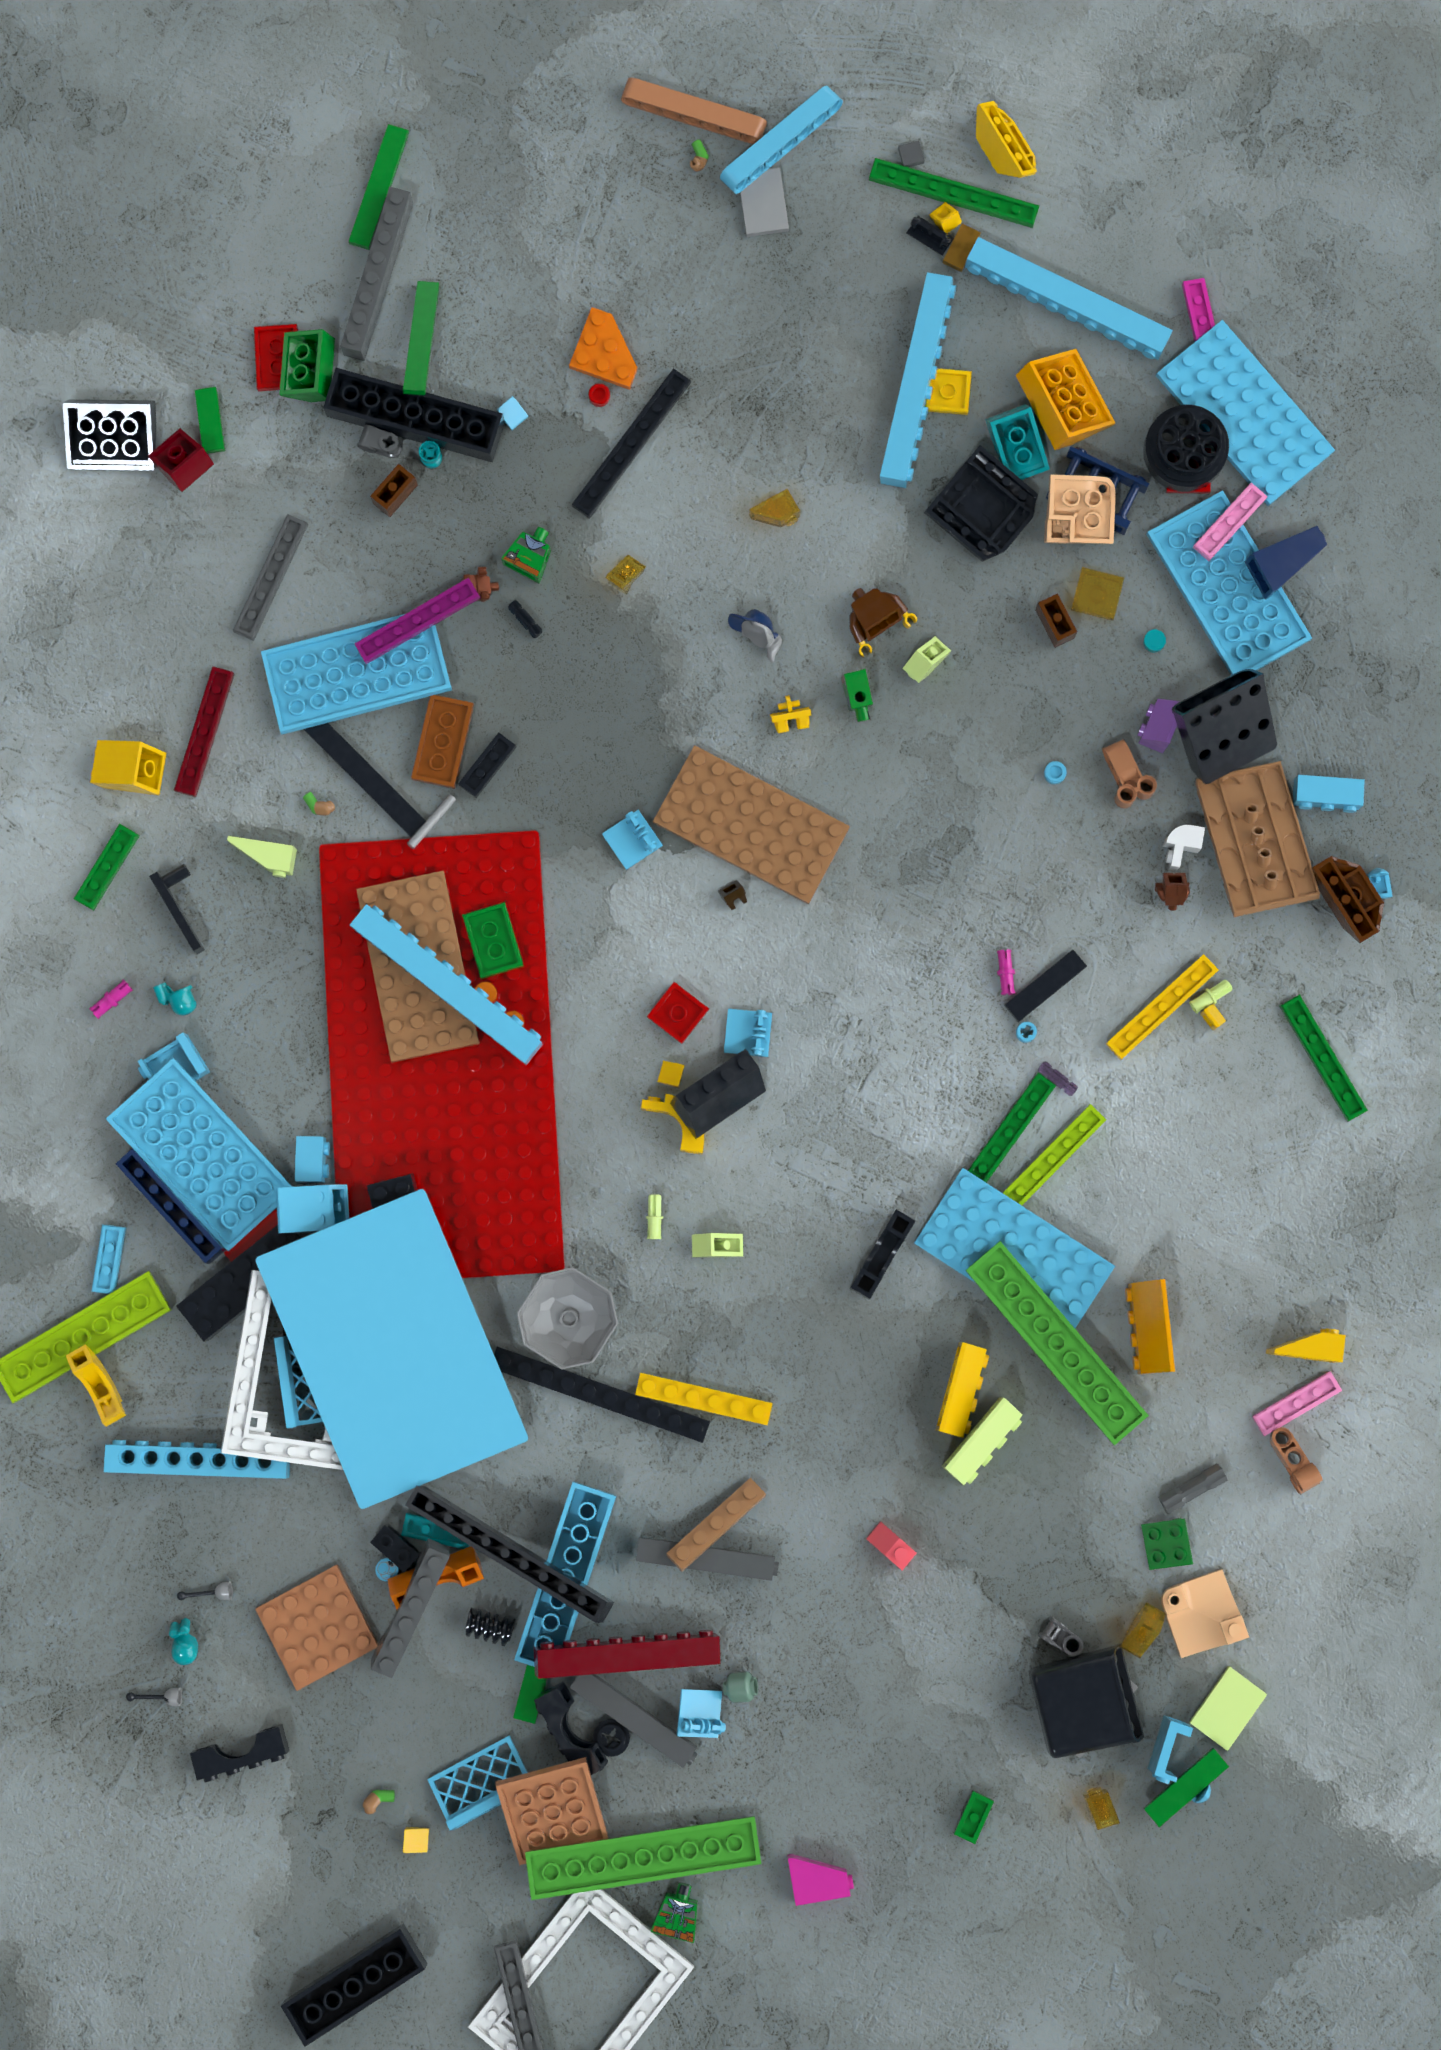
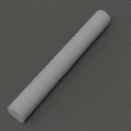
M448 795L408 841L409 847L414 849L456 801L452 795Z

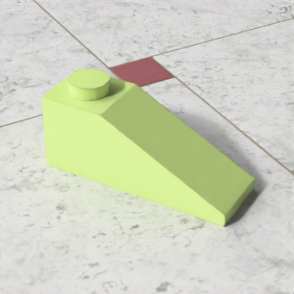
M228 836L227 841L269 872H272L273 876L286 878V875H293L297 852L294 846Z

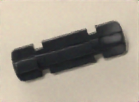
M514 600L509 604L508 609L513 615L515 614L516 619L522 626L529 630V634L533 638H537L542 634L541 627L535 624L534 619L524 608L522 609V605L517 600Z

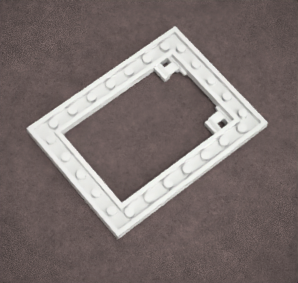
M252 1270L221 1453L343 1470L326 1427L322 1440L315 1439V1442L270 1436V1432H265L268 1412L253 1410L271 1297L260 1271ZM251 1417L257 1418L256 1427L250 1426Z
M603 1889L574 1893L521 1958L528 1987L531 1986L590 1911L660 1970L599 2049L630 2050L693 1970L694 1965L656 1933H652L650 1928ZM503 1984L494 1992L469 2024L468 2028L495 2050H518L512 2021L507 2017L509 2009Z

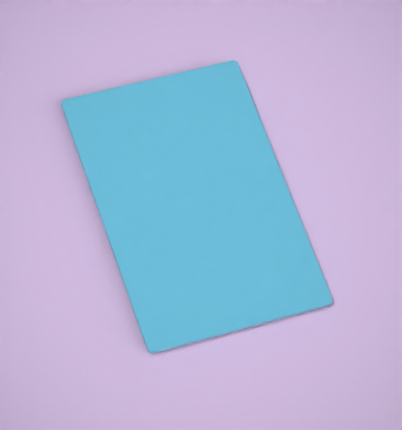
M424 1189L414 1191L256 1258V1264L358 1506L361 1509L415 1488L416 1485L420 1486L528 1440V1434Z

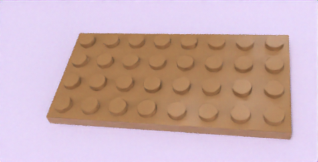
M695 745L653 820V823L808 905L850 828L849 825Z
M444 871L357 889L361 910L366 904L371 908L375 905L385 913L382 917L387 921L393 919L402 926L401 932L405 935L411 933L419 940L417 943L423 949L427 946L437 954L435 958L438 961L442 962L445 960L453 966L452 972L457 976L460 974L466 976ZM367 940L392 1063L480 1044L476 1025Z

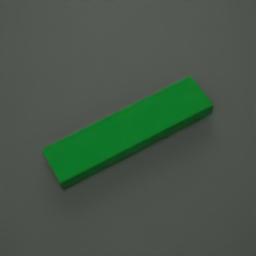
M119 824L75 895L74 900L94 911L140 835Z
M530 1665L526 1666L513 1718L536 1724L538 1711L534 1700L545 1690L547 1678L538 1679L535 1676V1667Z
M1211 1748L1180 1775L1176 1782L1173 1781L1143 1809L1157 1826L1161 1827L1229 1766L1217 1751Z

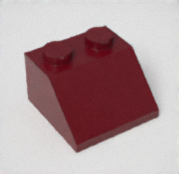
M181 428L148 455V458L170 483L181 492L214 465L204 448Z

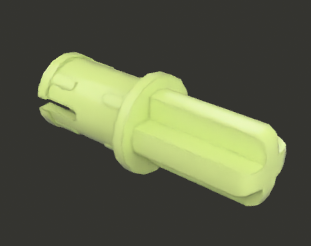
M1223 980L1211 989H1205V993L1190 1001L1189 1004L1193 1011L1198 1014L1213 1003L1215 1005L1218 999L1231 992L1232 986L1227 980Z
M659 1194L648 1196V1216H646V1219H648L647 1239H661V1219H663V1216H661V1195Z

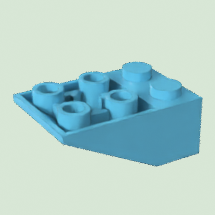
M347 1185L276 1188L278 1233H313L349 1219Z

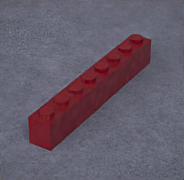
M700 1630L699 1634L690 1635L688 1631L677 1632L676 1636H668L667 1633L654 1634V1638H645V1635H633L628 1640H622V1637H609V1641L602 1642L598 1638L586 1639V1643L566 1640L563 1641V1645H554V1642H542L540 1646L534 1647L535 1676L538 1679L721 1664L720 1636L713 1633V1630Z

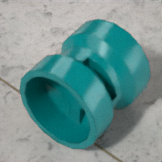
M425 441L420 445L418 452L422 464L430 469L438 467L442 462V454L438 444L434 441Z

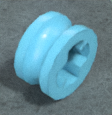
M1023 1022L1016 1029V1036L1023 1043L1031 1042L1037 1034L1036 1026L1031 1022ZM1027 1026L1030 1028L1029 1031H1032V1035L1024 1038L1020 1030H1024Z

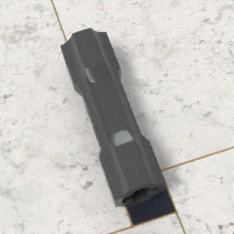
M1216 1463L1202 1471L1198 1476L1167 1491L1158 1498L1166 1513L1170 1514L1184 1506L1185 1503L1228 1480L1220 1465Z

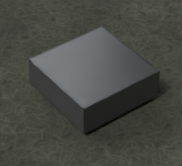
M919 141L898 146L903 166L912 167L924 164L925 160Z

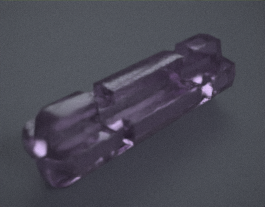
M1044 1061L1038 1068V1071L1044 1076L1047 1075V1079L1060 1089L1063 1088L1066 1094L1072 1096L1077 1091L1078 1086L1073 1082L1070 1083L1067 1077L1057 1069H1052V1066Z

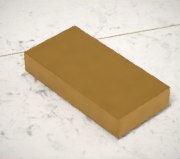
M961 224L942 263L962 272L966 265L967 257L977 238L980 237L981 232Z

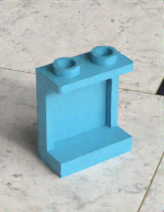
M184 1032L176 1036L175 1041L151 1056L138 1060L140 1065L138 1070L144 1079H150L172 1058L195 1081L210 1073L188 1034Z
M1165 1715L1163 1716L1147 1769L1153 1773L1152 1776L1156 1780L1169 1784L1170 1780L1177 1781V1777L1171 1771L1166 1770L1176 1734L1180 1733L1191 1737L1193 1728L1186 1722Z

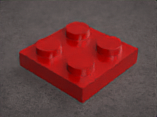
M673 982L647 1015V1018L679 1043L683 1044L709 1011V1008L677 983Z

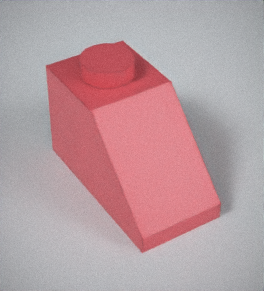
M881 1521L866 1538L902 1571L917 1554Z

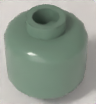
M750 1672L730 1673L727 1681L723 1682V1693L725 1696L728 1695L732 1703L751 1702L754 1696L758 1694L757 1678L753 1677Z

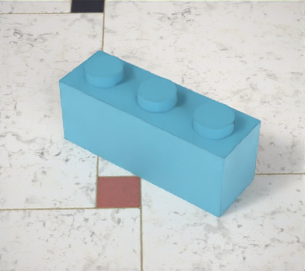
M1297 775L1293 784V805L1305 810L1312 809V807H1321L1322 811H1334V808L1343 809V812L1354 813L1364 803L1365 779Z

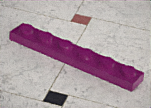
M468 577L356 642L355 646L364 662L368 664L480 599V596Z

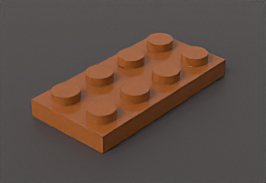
M438 695L430 696L411 776L412 780L455 789L474 703Z

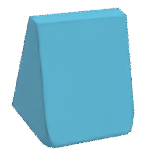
M513 396L497 409V412L503 413L504 421L511 430L528 418L527 413Z

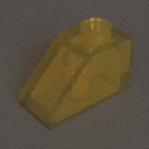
M785 489L750 508L749 516L751 520L777 527L791 526L798 521L800 509L789 490Z
M1146 1602L1135 1616L1121 1643L1122 1648L1141 1658L1160 1634L1166 1613Z
M1096 1787L1088 1790L1087 1795H1083L1091 1822L1097 1830L1120 1823L1106 1789L1101 1790V1787Z

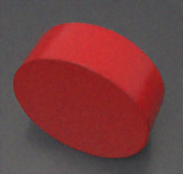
M595 384L589 389L588 396L591 404L596 407H603L608 404L610 391L606 385Z

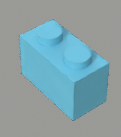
M296 1136L295 1182L325 1183V1178L329 1177V1165L325 1164L326 1155L330 1153V1144L326 1142L325 1137Z

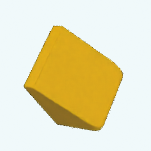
M946 202L929 214L939 229L947 234L961 224L959 212Z
M1214 1004L1200 1012V1015L1213 1031L1226 1022Z
M663 1060L657 1082L679 1088L685 1065Z
M406 1827L404 1830L403 1853L428 1852L429 1828Z

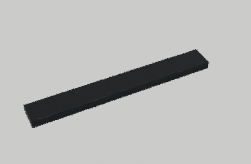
M674 368L574 500L572 503L573 508L589 519L691 384L690 379Z
M329 723L303 729L411 838L415 835L426 820Z

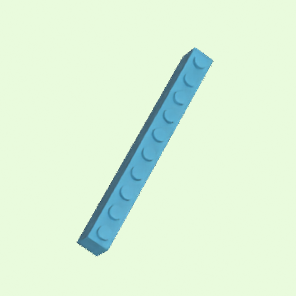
M980 237L977 238L967 257L965 268L974 275L980 274L993 284L1005 286L1011 293H1019L1032 303L1038 302L1051 312H1059L1065 315L1066 319L1084 324L1088 330L1098 331L1109 340H1117L1130 350L1136 349L1149 359L1159 360L1173 331Z
M927 272L881 468V484L906 488L908 481H912L914 469L911 468L912 461L917 460L919 448H916L917 440L921 441L923 435L921 422L926 420L928 407H925L926 399H931L933 391L930 381L936 378L937 366H935L936 359H940L942 346H939L940 340L945 339L947 326H944L945 319H949L951 314L949 301L950 298L954 299L956 285H953V277Z
M367 904L350 924L356 932L525 1065L529 1063L543 1045L539 1040L541 1036L533 1029L527 1031L522 1027L524 1022L515 1015L510 1017L504 1013L506 1011L504 1006L497 1001L494 1004L487 999L489 995L479 987L477 990L469 985L471 981L463 974L457 976L452 972L453 966L445 960L442 962L438 961L435 958L437 954L427 946L424 949L417 944L419 940L411 933L405 935L401 932L402 926L393 919L387 921L382 917L385 913L374 905L371 908Z

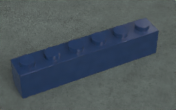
M131 1149L115 1163L204 1263L211 1264L226 1250L134 1149Z

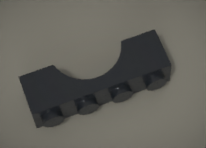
M897 1209L894 1211L850 1287L851 1290L868 1300L871 1299L894 1256L913 1227L914 1219Z
M564 1681L541 1692L534 1700L538 1713L544 1717L549 1733L554 1735L561 1754L565 1755L568 1762L586 1757L591 1775L601 1771L608 1763V1760L598 1742L580 1739L569 1726L568 1712L575 1701Z
M283 1724L259 1731L256 1734L253 1748L245 1755H228L217 1744L192 1751L190 1757L196 1780L204 1779V1782L218 1779L217 1775L224 1772L229 1776L240 1772V1768L244 1766L253 1769L262 1766V1761L270 1759L271 1763L285 1758L284 1755L290 1750Z

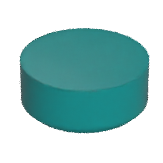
M1157 629L1148 631L1143 639L1145 649L1152 653L1161 651L1166 644L1164 633Z

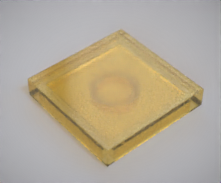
M1082 567L1071 610L1113 621L1124 577Z

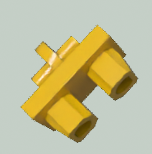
M790 695L785 696V702L778 704V710L787 709V711L772 713L770 718L772 723H774L777 733L789 731L787 720L796 719L797 729L809 728V716H812L811 709L804 707L792 710L793 707L800 706V701H791Z

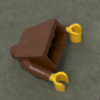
M859 588L852 594L855 601L851 604L852 612L849 615V628L855 642L859 643L860 648L858 652L861 657H864L861 651L863 647H867L870 654L872 653V647L865 643V639L869 642L901 620L905 628H910L911 625L907 622V618H911L914 623L917 622L916 615L907 612L908 608L898 595L881 592L877 588L872 589L868 593Z

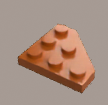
M591 307L569 368L630 390L637 373V366L613 315Z

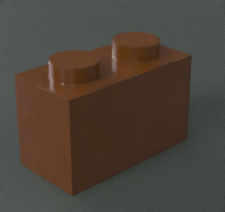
M398 464L371 494L370 497L373 504L388 517H391L418 486L416 478Z
M1058 593L1038 602L1035 611L1053 646L1056 648L1073 640L1077 630Z

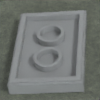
M780 168L768 169L740 192L746 237L789 231Z

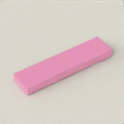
M1250 483L1194 544L1193 548L1206 560L1210 561L1268 496L1253 483Z
M1328 1371L1256 1413L1252 1418L1262 1435L1266 1436L1338 1394L1342 1389L1331 1371Z

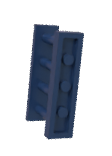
M1070 446L1066 457L1072 460L1064 475H1074L1080 463L1091 468L1088 476H1098L1101 473L1110 477L1115 489L1119 482L1131 487L1119 512L1115 513L1114 531L1125 535L1131 522L1127 520L1126 516L1138 491L1145 494L1150 483L1146 482L1139 475L1133 476L1087 454L1080 447L1074 448Z

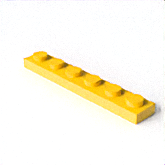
M1203 954L1106 1043L1108 1048L1122 1060L1217 973L1219 969Z
M640 1373L635 1393L638 1396L763 1425H768L772 1403L644 1373Z

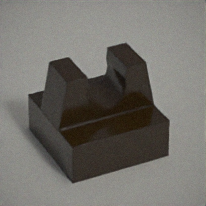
M737 880L718 890L721 898L731 910L736 909L734 900L739 898L743 904L747 902L746 892Z

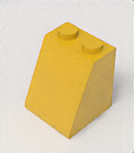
M97 740L90 783L105 789L160 795L166 752L140 741Z

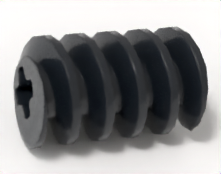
M471 1607L465 1627L466 1636L470 1637L474 1631L475 1639H479L483 1634V1639L487 1642L492 1636L493 1644H496L501 1639V1645L505 1646L511 1639L516 1619H513L508 1624V1617L505 1616L500 1622L499 1614L490 1619V1612L487 1611L485 1616L482 1617L481 1609H478L474 1615Z

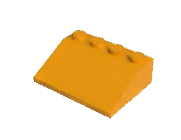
M1077 349L1030 361L1015 375L1054 450L1071 446L1115 424Z
M1165 1279L1129 1283L1128 1288H1125L1126 1301L1130 1302L1131 1311H1128L1129 1325L1132 1324L1133 1333L1130 1334L1131 1347H1135L1136 1356L1132 1357L1134 1370H1137L1138 1374L1175 1372Z

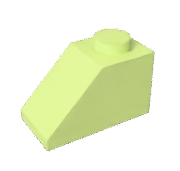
M933 637L915 651L903 669L910 678L919 683L944 660L951 650L937 637Z
M693 1234L692 1257H743V1234Z

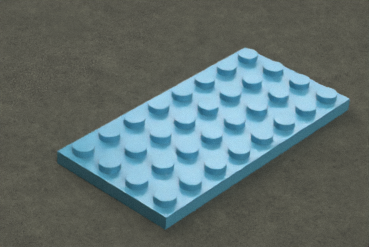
M1223 320L1156 374V377L1180 405L1203 407L1220 419L1229 438L1227 459L1248 484L1253 483L1268 496L1264 501L1267 506L1277 500L1335 451L1331 444ZM1199 425L1204 432L1210 431L1208 425Z
M1222 490L1148 531L1146 535L1229 673L1233 675L1245 669L1257 671L1311 641L1312 637L1282 587L1268 599H1264L1245 564L1247 558L1252 553L1259 551L1244 525L1237 530L1210 561L1206 560L1193 548L1194 544L1231 505Z
M403 615L261 651L280 733L283 735L451 691L452 687L436 625L368 664L364 662L355 643Z
M174 1058L106 1118L113 1128L227 1251H230L277 1208L276 1188L293 1187Z
M964 1168L961 1169L914 1242V1244L974 1282L965 1270L996 1243L1001 1241L1074 1328H1076L1115 1268V1265Z

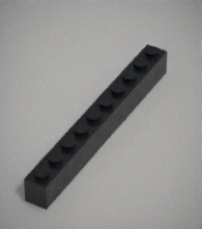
M416 1485L405 1505L595 1623H603L614 1604V1601L426 1486Z

